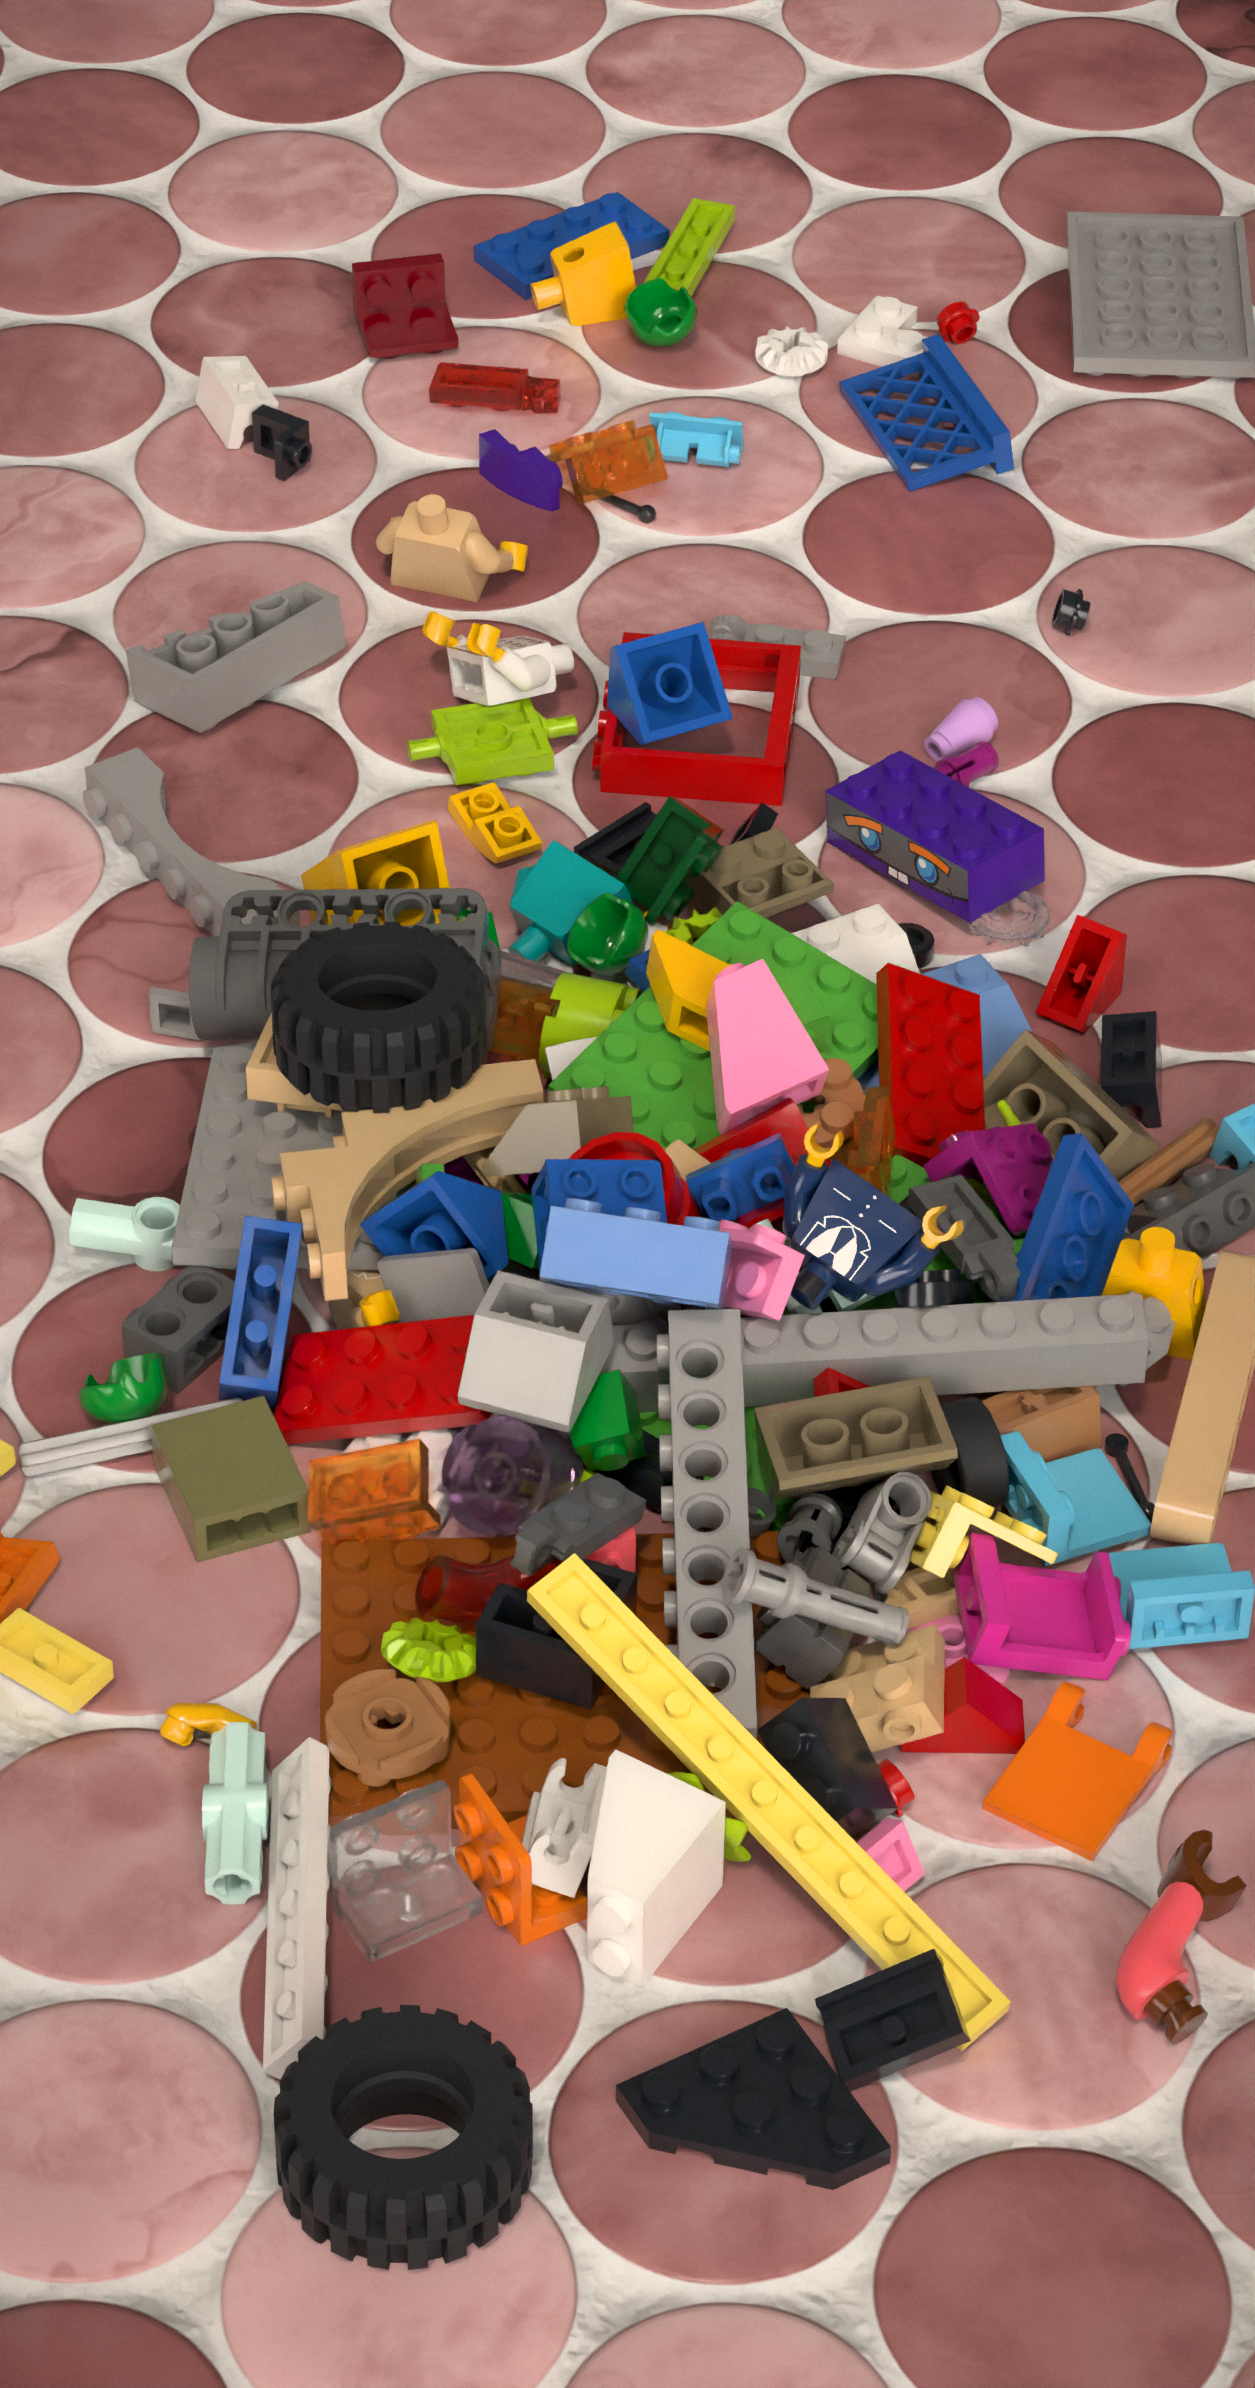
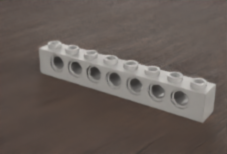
M740 1309L668 1310V1334L656 1335L657 1370H669V1384H658L659 1420H670L671 1435H659L660 1471H672V1486H661L662 1523H674V1538H662L663 1575H675L676 1591H664L665 1628H677V1645L665 1646L705 1687L714 1686L722 1689V1691L712 1693V1695L757 1740L752 1603L742 1600L738 1604H733L724 1600L722 1595L723 1576L730 1558L739 1548L750 1549ZM693 1375H706V1376H708V1377L695 1378V1377H692V1376H693ZM707 1425L710 1427L705 1429H699L693 1426ZM709 1476L712 1477V1479L698 1480L694 1477ZM701 1527H709L715 1530L711 1532H699L695 1529ZM709 1579L716 1581L718 1583L713 1585H701L698 1584L697 1581ZM711 1632L718 1634L719 1637L704 1639L697 1635Z

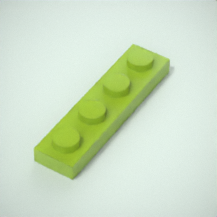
M693 198L644 283L656 278H662L675 290H680V287L684 286L688 294L692 296L735 221V205Z

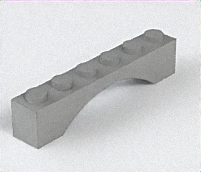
M139 747L85 767L86 790L83 791V802L89 815L94 819L98 818L110 830L114 840L121 846L125 845L137 858L141 868L145 872H151L163 884L167 894L174 900L178 899L190 912L195 923L199 927L204 926L214 937H220L223 911L226 903L232 896L248 890H282L271 879L246 875L220 866L198 854L183 842L169 825L166 818L164 772ZM254 909L248 910L246 917L241 918L242 924H251L253 916L258 915L257 911H254ZM276 910L273 911L275 918H271L273 925L279 924ZM300 910L294 912L290 917L289 923L291 925L301 927Z

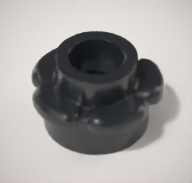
M1078 588L1076 592L1062 589L1058 597L1051 625L1065 630V635H1070L1074 628L1082 630L1086 623L1090 602L1083 600L1084 595L1081 589Z

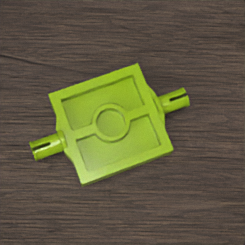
M530 698L492 706L473 703L431 710V727L435 737L407 740L406 746L410 762L439 757L448 765L456 785L479 784L487 780L512 776H528L536 772L554 770V752L549 739L570 735L575 736L578 734V727L574 714L545 719L534 709Z

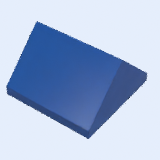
M704 622L611 647L607 707L640 745L733 719Z
M441 1171L435 1172L360 1223V1226L384 1257L474 1248L478 1252L487 1279L508 1265L501 1191Z

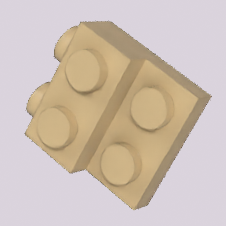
M936 1625L907 1632L899 1644L896 1643L894 1647L882 1641H875L847 1649L843 1661L822 1680V1683L810 1687V1698H846L871 1752L944 1733L945 1639Z

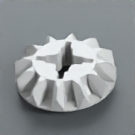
M786 326L782 331L770 329L767 335L758 337L755 358L759 365L773 373L783 376H801L812 373L824 366L828 358V343L821 340L819 333H807L805 327L794 330Z

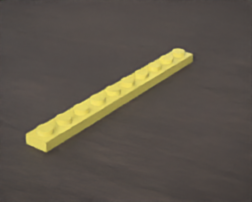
M575 1553L527 1590V1602L679 1760L699 1778L705 1787L715 1797L726 1802V1808L738 1821L746 1824L747 1830L882 1970L931 1949H935L942 1957L947 1979L953 1988L971 2040L957 2047L961 2052L1009 2011L1011 2001Z

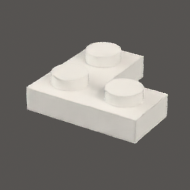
M877 295L838 338L837 354L883 367L923 353L922 339L928 337L923 336L917 331L910 330L917 322L918 307L900 302L894 297ZM920 371L911 374V376H915L918 378H920L922 375Z

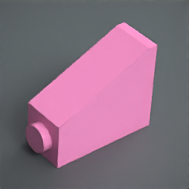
M764 959L744 966L743 963H736L722 970L714 979L706 1004L716 1121L720 1134L727 1132L789 1097L797 1105L819 1095L829 1072V1068Z

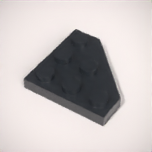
M788 2008L616 2085V2103L649 2149L671 2154L676 2153L677 2147L714 2155L715 2164L764 2175L768 2174L770 2167L807 2176L806 2184L830 2190L837 2189L890 2164V2144Z

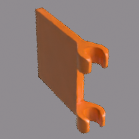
M1065 1681L1058 1687L1041 1721L983 1800L982 1809L1093 1862L1152 1775L1168 1762L1172 1747L1168 1742L1172 1738L1173 1730L1157 1722H1150L1144 1730L1133 1755H1128L1073 1729L1084 1715V1705L1080 1702L1085 1697V1689Z

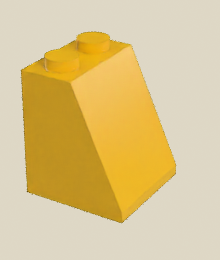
M434 820L337 850L301 874L304 890L450 888L438 824ZM405 909L398 914L396 922H400L404 926L414 925L423 918L424 911L421 909ZM433 909L435 924L440 923L438 914H441V910ZM308 910L312 923L316 919L317 912ZM326 910L328 925L332 924L331 915L335 914L333 910ZM354 910L353 915L347 917L349 923H358L360 915H364V911ZM380 910L379 924H384L386 922L384 910Z

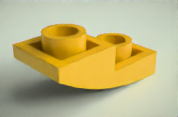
M495 782L449 796L447 810L470 842L495 864L542 849L543 842L520 805L511 808Z

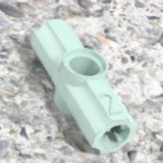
M165 1197L147 1198L137 1203L135 1207L77 1198L72 1210L69 1245L133 1255L135 1263L142 1269L149 1271L171 1269L176 1266L173 1265L172 1242L180 1205ZM208 1266L221 1269L237 1270V1267Z
M248 1722L226 1723L223 1729L212 1733L209 1784L203 1785L202 1829L203 1840L206 1841L205 1893L218 1898L222 1904L229 1905L245 1904L248 1898L260 1894L263 1867L262 1841H268L269 1798L268 1784L264 1783L265 1733L255 1730Z

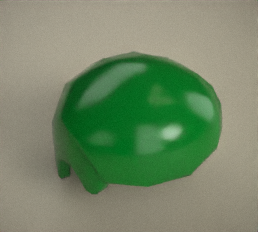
M656 278L639 284L627 295L623 307L633 334L641 342L656 347L672 346L681 342L693 330L698 313L691 295L688 294L684 286H681L680 290H675L662 278Z
M611 893L601 894L589 903L575 920L568 936V956L588 971L597 975L612 976L617 972H623L627 969L629 959L643 952L649 931L643 912L626 899H620Z
M149 1353L117 1360L110 1366V1374L104 1384H99L93 1375H88L84 1387L78 1391L81 1408L90 1417L110 1424L151 1416L164 1404L168 1394V1378L164 1355Z

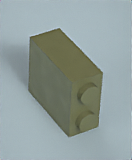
M264 1396L151 1425L154 1468L196 1562L311 1532L309 1490Z

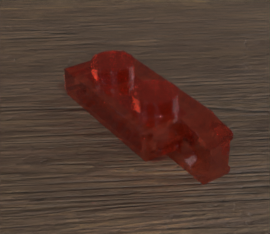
M440 362L429 388L430 403L446 404L450 407L477 406L490 407L497 411L522 409L523 411L532 410L535 414L557 413L561 403L560 379L529 376L528 369Z

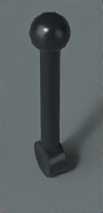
M581 478L574 482V493L578 496L591 495L638 515L639 520L643 523L653 522L656 518L655 508L651 505L639 506L594 487L590 479Z
M1110 1434L1105 1440V1452L1107 1455L1116 1458L1134 1499L1152 1524L1155 1504L1148 1502L1128 1458L1129 1441L1122 1434Z

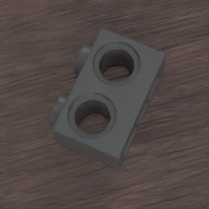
M190 1265L177 1277L170 1278L156 1295L142 1307L133 1310L122 1323L124 1358L149 1353L163 1354L167 1371L168 1389L179 1394L224 1354L235 1281L208 1266Z

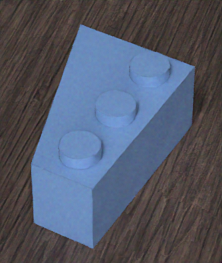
M574 1198L566 1199L565 1208L550 1207L539 1276L542 1282L613 1296L621 1294L651 1299V1303L668 1306L674 1302L705 1307V1310L723 1309L733 1244L730 1233L719 1231V1221L686 1216L684 1226L660 1222V1212L633 1207L625 1208L624 1217L601 1213L602 1204Z

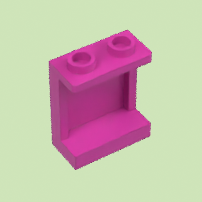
M970 1533L967 1550L952 1573L969 1661L977 1665L1108 1680L1119 1657H1124L1127 1654L1131 1641V1627L1129 1622L1123 1619L1119 1602L1121 1583L1120 1579L1113 1575L1109 1553L1096 1551L1087 1570L1082 1573L999 1563L994 1535Z

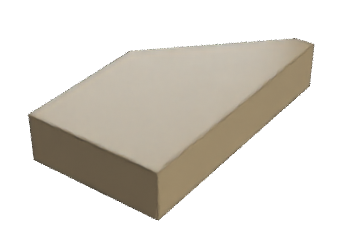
M922 1567L904 1572L897 1584L887 1593L884 1603L896 1607L900 1606L908 1610L909 1623L907 1630L939 1618L960 1614L952 1576L955 1568H948L944 1578Z

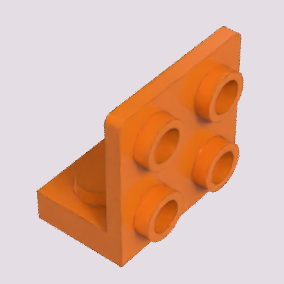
M472 1773L460 1777L459 1804L454 1806L455 1819L460 1829V1846L455 1848V1858L465 1880L469 1883L476 1881L485 1894V1902L494 1922L499 1927L506 1925L518 1944L523 1946L586 1919L588 1900L579 1887L575 1897L572 1898L532 1884V1860L521 1843L527 1815L507 1823Z

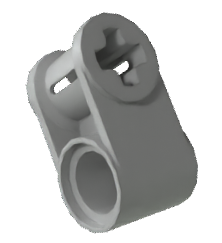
M899 1472L866 1491L860 1498L848 1527L834 1548L832 1555L842 1563L841 1568L847 1565L873 1581L874 1589L882 1595L887 1594L897 1584L906 1570L911 1558L912 1548L931 1509V1493L926 1483L917 1475L909 1472ZM888 1497H891L897 1503L900 1515L892 1510Z

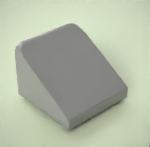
M151 986L149 990L151 1033L203 1042V1040L197 1037L194 1030L189 993Z

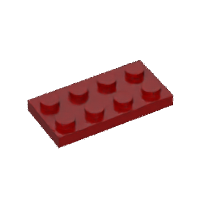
M887 963L876 973L882 1155H901L923 1167L925 1163L941 1153L938 1147L939 1144L950 1136L962 1131L985 1130L980 995ZM976 1178L980 1183L984 1181L983 1178Z
M474 1315L293 1335L274 1416L286 1443L297 1444L490 1424L491 1412L461 1405L458 1403L457 1397Z

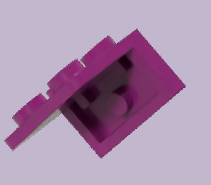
M1029 1123L1007 1127L997 1126L991 1129L971 1132L962 1131L941 1142L938 1146L941 1153L923 1165L931 1182L961 1174L965 1180L983 1178L1008 1229L1016 1236L1026 1235L1033 1217L1034 1208L1038 1204L1047 1180L1051 1163L1054 1161L1051 1155L1050 1144L1046 1137L1039 1132L1036 1124Z

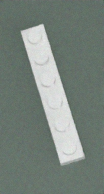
M310 1737L272 1770L263 2072L280 2080L287 2066L293 2061L298 2062V2051L315 2036L321 2040L326 2038L324 1998L328 1978L325 1974V1948L329 1934V1926L326 1923V1899L330 1884V1876L327 1873V1849L331 1834V1827L328 1824V1799L332 1779L329 1776L328 1746Z

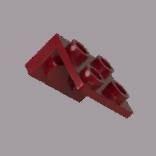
M441 253L352 263L353 311L369 357L392 359L399 355L421 352L436 354L447 349L459 347V338L445 303V269Z

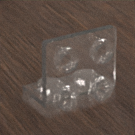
M438 1780L422 1788L411 1789L394 1800L364 1813L353 1814L343 1822L331 1827L333 1911L369 1963L483 1914L482 1895L452 1855L451 1794L444 1780Z

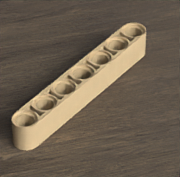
M1220 1251L1156 1497L1150 1538L1185 1545L1212 1543L1255 1369V1256Z

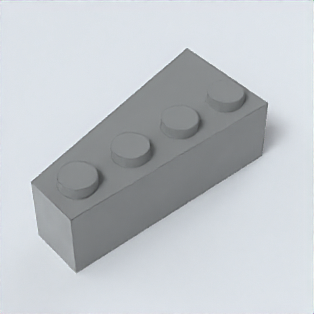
M305 581L250 602V612L227 614L224 612L208 619L209 628L186 636L182 629L164 635L165 645L147 652L142 644L126 650L134 701L199 733L214 728L218 722L240 709L251 706L257 699L278 687L288 684L291 679L313 666L322 664L328 657L346 647L339 596Z

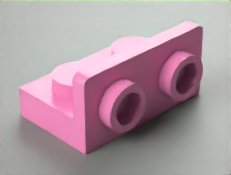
M722 1219L719 1231L730 1233L733 1244L723 1309H740V1315L780 1321L805 1255L785 1246L784 1243L787 1236L779 1231L759 1224H754L751 1230L738 1223Z

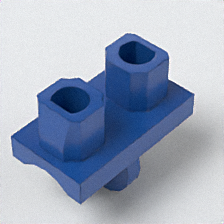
M778 1133L747 1148L738 1147L730 1151L729 1156L687 1174L686 1182L705 1218L719 1222L722 1219L731 1221L783 1198L796 1165L788 1152L781 1134Z

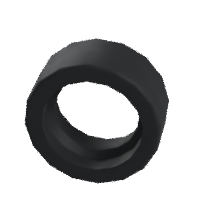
M975 1397L940 1405L956 1443L958 1458L947 1468L931 1471L939 1494L942 1495L947 1485L993 1508L1006 1502L1009 1492V1470L1004 1445L992 1414L985 1404Z

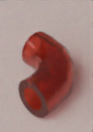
M515 1553L497 1562L484 1564L465 1563L440 1554L435 1556L426 1565L420 1575L415 1592V1605L418 1611L433 1617L476 1626L499 1582L528 1590L563 1562L555 1559L529 1576L510 1565Z

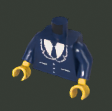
M821 1121L815 1123L805 1134L804 1144L808 1154H803L800 1157L785 1190L782 1228L787 1238L791 1240L789 1248L805 1255L801 1264L803 1269L797 1275L790 1295L800 1304L811 1310L817 1309L831 1289L848 1301L856 1302L865 1293L878 1297L912 1284L940 1252L938 1244L957 1238L964 1229L963 1221L960 1220L950 1227L947 1234L939 1230L937 1218L945 1211L947 1205L930 1209L926 1212L922 1221L836 1159L828 1167L824 1162L825 1159L831 1157L840 1149L844 1137L842 1132L839 1131L834 1138L831 1148L820 1147L815 1140V1133L819 1129Z

